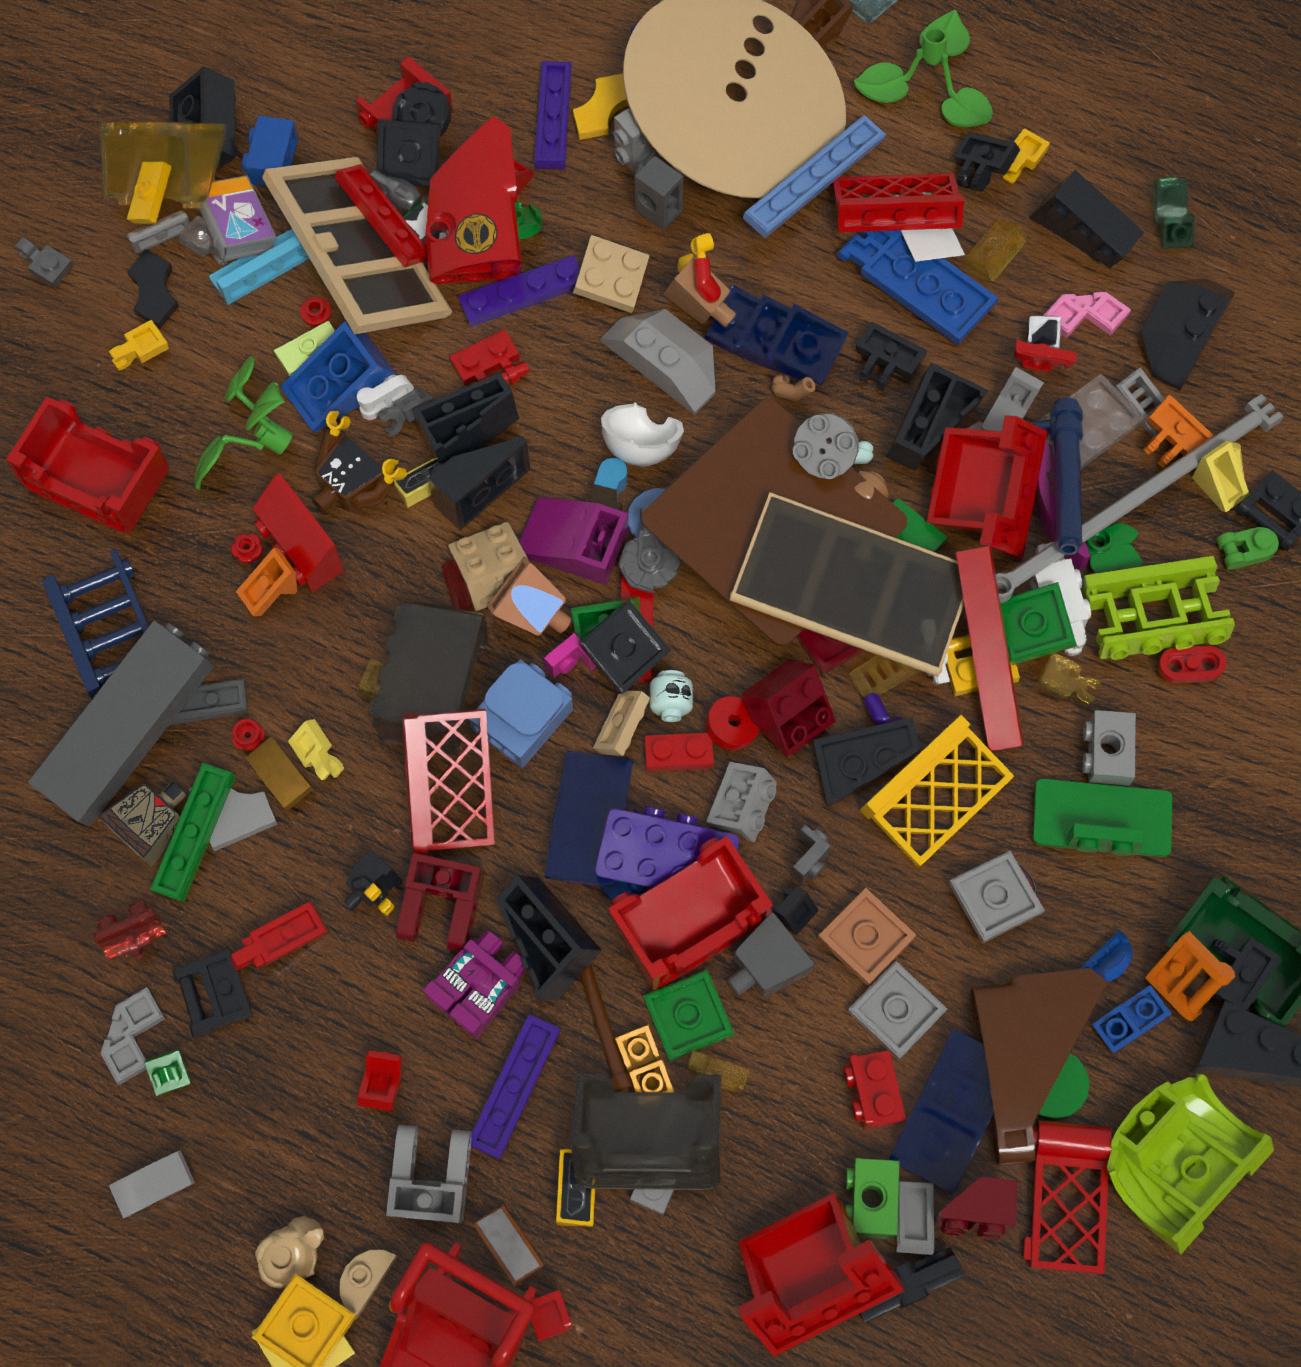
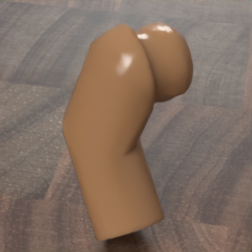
M777 375L772 380L773 386L771 389L776 397L799 401L813 392L816 386L809 377L793 385L789 384L790 379L787 376L783 378V375Z

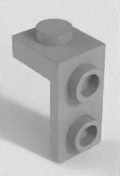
M1015 367L980 430L1002 431L1005 415L1017 416L1023 419L1044 382Z

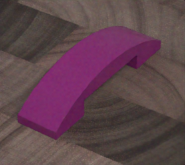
M1046 442L1034 501L1043 529L1050 541L1055 542V496L1051 488V484L1054 483V457L1049 443ZM1086 542L1082 543L1077 553L1063 556L1065 559H1071L1073 567L1078 570L1085 569L1090 558Z

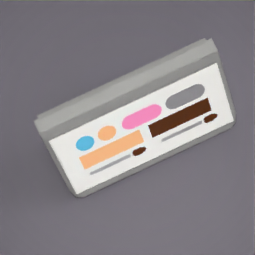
M180 210L157 220L156 224H148L127 233L126 236L135 254H138L145 249L190 231L191 226L186 212Z

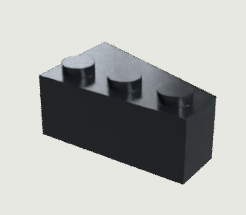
M497 373L413 409L420 436L437 465L440 463L445 464L451 457L482 448L519 419L513 393L501 373Z

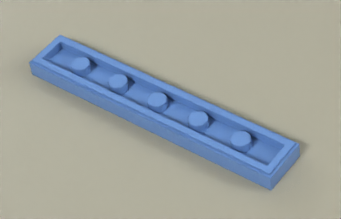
M863 115L745 211L743 219L766 238L884 140L886 134L869 118Z

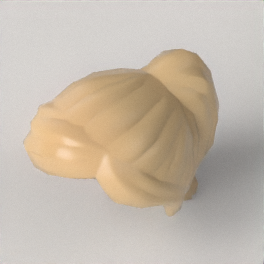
M306 1216L293 1218L287 1226L273 1231L259 1243L255 1251V1257L262 1281L271 1287L281 1289L287 1287L295 1274L304 1280L314 1275V1267L318 1258L317 1248L324 1240V1230L319 1222Z

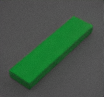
M202 762L150 888L151 891L185 902L235 780V774Z

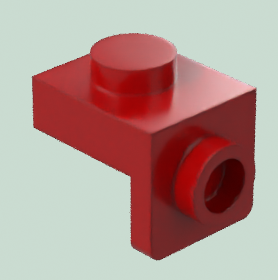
M367 1051L365 1057L366 1070L357 1096V1104L361 1107L393 1112L402 1080V1057L384 1051Z

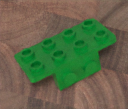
M1039 779L1035 785L1033 842L1036 845L1077 849L1085 853L1097 851L1111 852L1118 856L1142 855L1164 858L1170 854L1172 794L1169 791Z

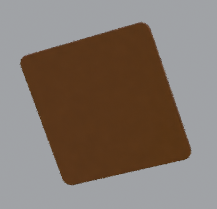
M765 399L759 402L643 511L641 521L648 531L773 643L787 645L805 628L730 601V593L736 584L769 493L779 495L894 538L906 528L907 517L875 487L873 496L870 499L857 493L855 487L860 482L867 480L852 467L844 474L833 479L819 478L809 474L793 455L794 438L802 424L779 403L771 399ZM821 448V453L825 454V450ZM776 513L747 593L797 611L825 531ZM840 536L837 537L809 616L816 618L870 564L852 557L857 542ZM876 550L872 558V561L881 553V551Z

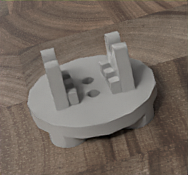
M819 413L806 419L798 428L794 438V458L798 460L799 464L809 474L819 478L833 479L844 474L855 463L859 452L858 437L853 426L845 418L834 413ZM828 437L832 439V443L827 441ZM821 448L825 450V454L821 453Z

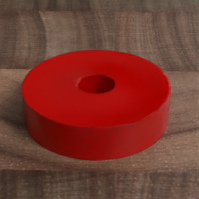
M727 696L717 700L710 708L705 720L706 731L711 740L727 750L736 751L748 747L760 730L752 722L744 699L735 696ZM728 720L736 722L737 727L730 725Z

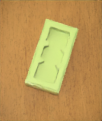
M327 321L275 349V356L290 377L335 330L330 322Z

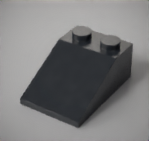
M523 437L515 438L451 457L445 464H438L428 477L434 506L461 531L531 470L527 440Z

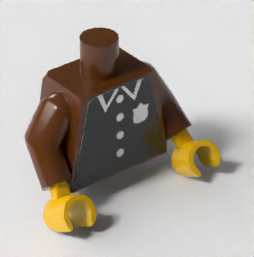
M331 411L326 417V423L330 430H327L324 435L315 464L314 474L318 485L322 489L311 500L323 513L336 502L348 512H353L357 508L363 509L379 505L394 487V480H402L407 474L405 468H398L394 473V468L399 463L398 460L387 459L382 465L346 433L341 435L340 431L347 429L351 421L348 416H343L338 425L336 419L339 411Z

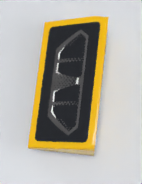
M560 1149L557 1225L593 1227L597 1153Z

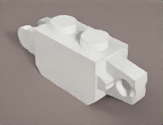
M1054 542L1038 545L1036 554ZM1061 557L1034 575L1030 582V588L1033 590L1056 582L1059 583L1077 643L1076 647L1066 649L1064 653L1067 656L1075 657L1081 653L1083 645H1085L1087 640L1084 628L1088 619L1091 618V608L1089 601L1083 599L1081 594L1082 578L1078 569L1074 570L1071 559L1065 560L1064 557Z

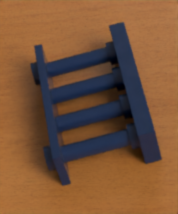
M116 549L110 551L115 563L113 568L69 586L66 583L60 585L54 575L42 580L85 689L91 699L95 697L122 662L120 661L101 669V667L95 668L91 659L97 657L96 653L143 634L150 626L130 580L131 577L135 576L128 558L123 560L120 558ZM121 578L127 594L82 613L77 611L72 613L69 603L74 602L73 598ZM133 606L139 620L138 622L92 641L89 639L83 640L80 631L85 629V625Z

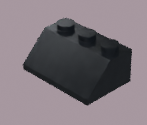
M203 66L169 95L170 165L172 166L170 172L175 174L217 171L236 157V95L234 94V80Z

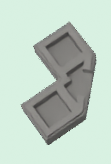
M148 987L115 1006L112 1016L113 1021L107 1039L104 1040L101 1055L118 1085L146 1070L145 1060L147 1059L135 1037L165 1020Z

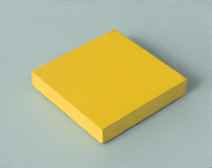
M295 1274L252 1336V1339L293 1367H323L357 1315Z

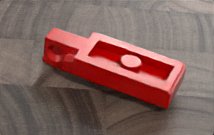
M308 902L250 932L248 937L242 940L244 948L231 954L229 960L236 971L252 963L258 969L320 938L327 933V929L312 903Z

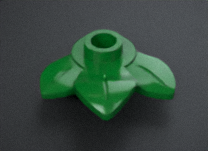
M1116 523L1085 541L1090 553V568L1093 573L1142 567L1143 563L1139 554L1130 545L1137 537L1138 531L1129 525ZM1098 540L1103 546L1097 547L1093 545L1092 541Z

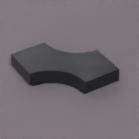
M145 249L127 271L131 280L139 286V299L133 310L137 316L147 322L152 320L156 327L161 329L179 307L177 300L167 291V281L172 272V266L168 261Z

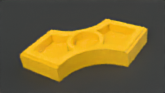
M623 73L597 78L596 90L592 98L583 106L573 109V117L579 140L609 135V122L618 110L629 106L624 89Z

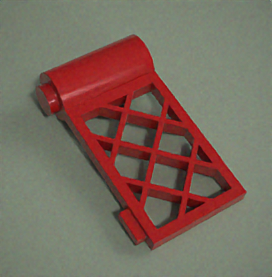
M1037 1120L1035 1127H1033L1036 1158L1034 1163L1031 1237H1024L1023 1259L1030 1260L1029 1268L1104 1274L1108 1197L1107 1164L1112 1149L1111 1127ZM1043 1165L1057 1166L1067 1177L1053 1191L1043 1181ZM1065 1167H1072L1078 1169L1073 1174H1071ZM1084 1169L1099 1170V1186L1090 1194L1075 1179ZM1070 1182L1084 1197L1071 1211L1056 1196ZM1042 1188H1043V1189L1046 1191V1193L1048 1194V1196H1046L1043 1200H1042ZM1097 1193H1098V1205H1097L1096 1202L1092 1199ZM1052 1198L1064 1212L1065 1216L1050 1228L1041 1218V1207ZM1087 1202L1098 1213L1097 1223L1088 1231L1073 1216ZM1068 1219L1083 1235L1069 1248L1054 1233ZM1040 1224L1046 1230V1233L1041 1237ZM1096 1230H1097V1241H1095V1240L1090 1236V1235L1093 1234ZM1051 1236L1064 1253L1053 1262L1039 1261V1245ZM1086 1239L1096 1250V1266L1082 1265L1071 1253ZM1068 1256L1074 1264L1060 1262Z

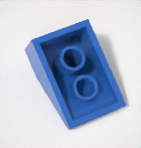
M344 321L280 387L310 429L316 433L327 426L326 417L329 412L339 411L336 419L338 420L358 408L360 405L357 401V393L360 389L365 387L373 389L383 383L386 378L391 375H397V373L367 333L354 334L349 324Z

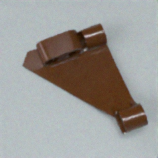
M1091 968L1022 975L1012 978L1007 984L971 988L972 1012L974 1018L979 1020L994 1114L993 1147L998 1166L1035 1161L1032 1126L1108 984L1106 980Z

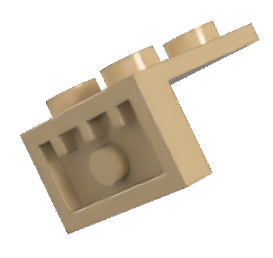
M508 522L493 526L472 536L464 537L448 546L465 581L475 611L488 606L524 556L527 558Z

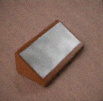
M504 1205L473 1223L474 1228L514 1287L544 1267V1264Z

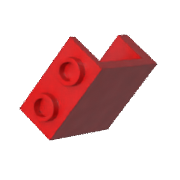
M408 56L400 63L401 80L371 104L366 102L361 96L356 99L357 117L367 129L371 127L378 133V119H392L393 106L397 96L403 90L406 91L410 88V85L416 82H428L437 86L447 95L453 110L450 91Z

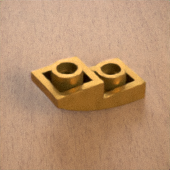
M272 736L245 757L264 784L287 811L314 790Z
M647 1024L614 1037L641 1106L674 1093L664 1063L659 1056Z

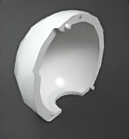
M636 402L634 404L615 406L607 410L601 417L602 435L608 449L622 461L641 467L666 460L676 450L684 432L682 422L668 417L664 424L652 422L647 416L646 408L637 405Z

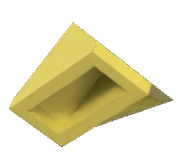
M1226 440L1201 458L1192 479L1221 511H1229L1250 495L1244 479L1241 445L1239 443Z

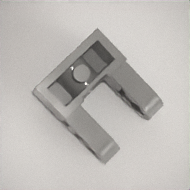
M399 1124L395 1141L386 1216L454 1223L464 1221L472 1131L453 1129L450 1140L446 1182L414 1179L418 1126Z

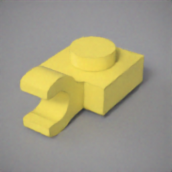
M315 719L305 721L288 740L304 767L313 766L321 780H325L330 774L336 778L344 770L340 760L327 753L332 745Z

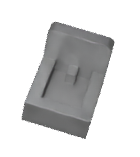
M807 825L800 829L798 838L810 849L793 866L792 877L801 885L808 878L814 880L826 866L823 861L829 856L831 847L828 844V838L817 828L811 830Z

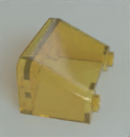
M99 123L105 199H117V205H131L142 162H166L172 167L163 199L182 202V208H201V202L208 201L227 137L226 123Z

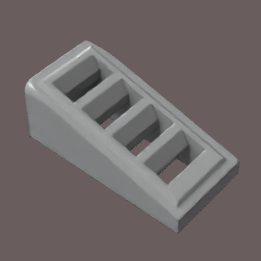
M1140 367L1113 387L1110 392L1142 427L1154 437L1158 431L1145 420L1153 410L1146 414L1143 409L1151 403L1156 408L1164 397ZM1134 384L1138 389L1131 394L1128 388ZM1144 394L1147 398L1139 404L1136 398Z

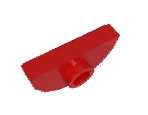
M1018 340L1015 342L1014 358L1021 360L1024 368L1039 372H1051V367L1064 365L1065 369L1076 363L1077 352L1052 348L1044 343L1033 344Z

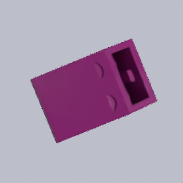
M538 497L519 543L529 560L607 585L629 531V516L627 512L599 503Z

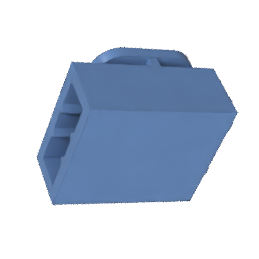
M520 659L517 663L510 665L489 688L485 695V700L477 709L486 710L488 743L523 769L573 711L571 692L565 686L558 682L554 685L545 678L546 674L541 668L533 663L528 665ZM479 718L469 719L471 730L477 734L479 731Z

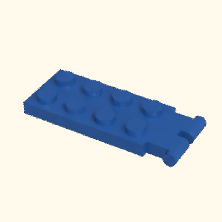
M901 230L859 232L862 237L855 234L837 252L840 260L846 262L850 259L861 267V275L956 345H959L998 301L997 296L944 258L915 262Z

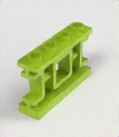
M1214 556L1085 575L1081 588L1082 597L1089 601L1091 611L1104 609L1109 628L1099 629L1096 642L1100 646V659L1111 658L1119 660L1128 655L1140 653L1152 655L1161 650L1171 648L1178 650L1188 649L1194 645L1205 643L1217 645L1230 639L1235 626L1234 619L1230 618V611L1212 612L1207 593L1216 592L1220 582L1218 576H1215L1217 564ZM1192 587L1194 598L1181 600L1178 589ZM1128 597L1130 608L1117 610L1114 599ZM1168 599L1174 618L1147 622L1142 603ZM1199 611L1202 622L1188 624L1186 613ZM1134 621L1137 632L1123 634L1121 623Z

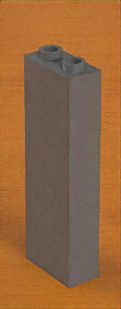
M155 620L151 623L28 781L31 786L77 822L86 826H92L215 667L213 663L206 659L209 655L208 651L194 641L190 646L181 640L184 633L169 622L165 627Z

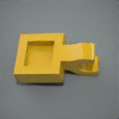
M1025 128L1014 141L1020 148V152L1006 175L1002 178L1011 184L1016 182L1024 167L1033 170L1048 151L1050 142Z
M150 320L125 333L126 343L112 348L109 353L113 357L112 362L120 371L127 368L136 357L142 364L168 350L169 347L156 325Z

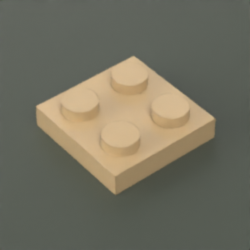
M591 235L573 293L632 313L650 255Z

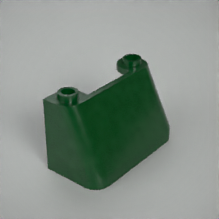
M1216 872L1164 942L1169 947L1167 952L1182 935L1190 931L1220 962L1231 966L1233 962L1225 960L1211 949L1210 944L1214 939L1222 940L1240 952L1246 941L1250 937L1254 938L1281 956L1252 1002L1254 1009L1257 1011L1255 1015L1284 1028L1301 1007V930L1227 876Z

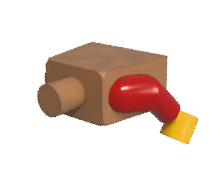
M706 233L695 237L691 241V249L697 255V258L692 253L679 258L677 267L679 274L663 295L699 323L704 324L712 316L722 326L726 327L737 312L723 301L730 293L729 288L710 270V258H706L705 252L713 250L714 242L711 234Z

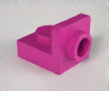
M575 633L544 657L545 670L553 678L560 673L566 674L571 671L577 664L578 658L590 671L596 668V665L577 644L580 639Z

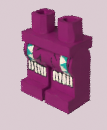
M491 931L486 932L476 942L470 939L464 946V949L455 956L449 966L434 982L431 981L422 990L426 998L451 1017L453 1021L476 1040L505 1006L513 993L520 988L519 979L525 972L520 960L522 957L514 951L502 965L493 958L504 944Z

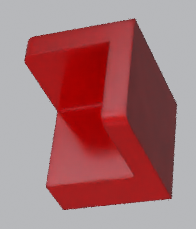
M560 1290L532 1301L536 1311L531 1321L539 1343L574 1330Z

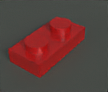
M708 733L645 736L647 772L714 768L713 742Z

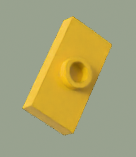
M142 162L127 220L134 224H156L171 165L166 162Z

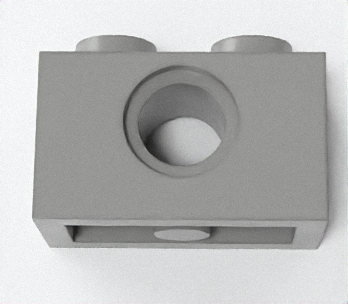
M1095 710L1090 720L1085 721L1083 740L1088 741L1089 746L1088 753H1084L1083 773H1088V783L1124 787L1131 785L1135 778L1136 713ZM1101 744L1113 746L1116 753L1108 754L1104 752Z

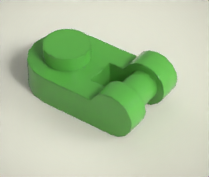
M1256 527L1237 533L1227 532L1216 538L1219 549L1224 550L1226 555L1224 562L1228 570L1265 562L1272 558L1279 545L1276 534L1265 527ZM1242 545L1245 553L1238 552L1237 546Z

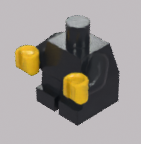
M369 849L355 864L346 882L352 893L343 902L353 911L362 901L369 907L378 904V909L388 916L395 908V905L385 896L393 887L397 889L403 881L391 867Z

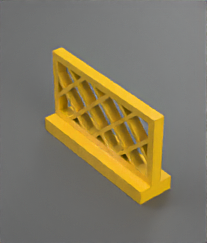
M962 715L953 721L860 809L868 820L872 818L918 868L1014 777L1004 764L968 728L971 724ZM964 739L975 748V761L958 760V745ZM952 752V759H944ZM981 755L986 761H981ZM938 764L952 765V783L934 782V768ZM958 765L975 766V784L958 783ZM981 767H993L1002 776V779L995 785L981 784ZM928 774V782L921 781ZM913 787H928V805L911 804V789ZM934 787L952 788V806H934ZM958 789L975 790V805L972 807H958ZM981 790H989V791L981 798ZM905 796V804H897ZM890 809H905V828L892 827L883 816ZM911 810L928 811V829L911 828ZM934 811L952 812V827L948 830L934 829ZM958 812L965 813V814L958 820ZM899 833H905V840ZM911 834H928V849L921 856L910 846ZM934 835H942V836L934 843Z

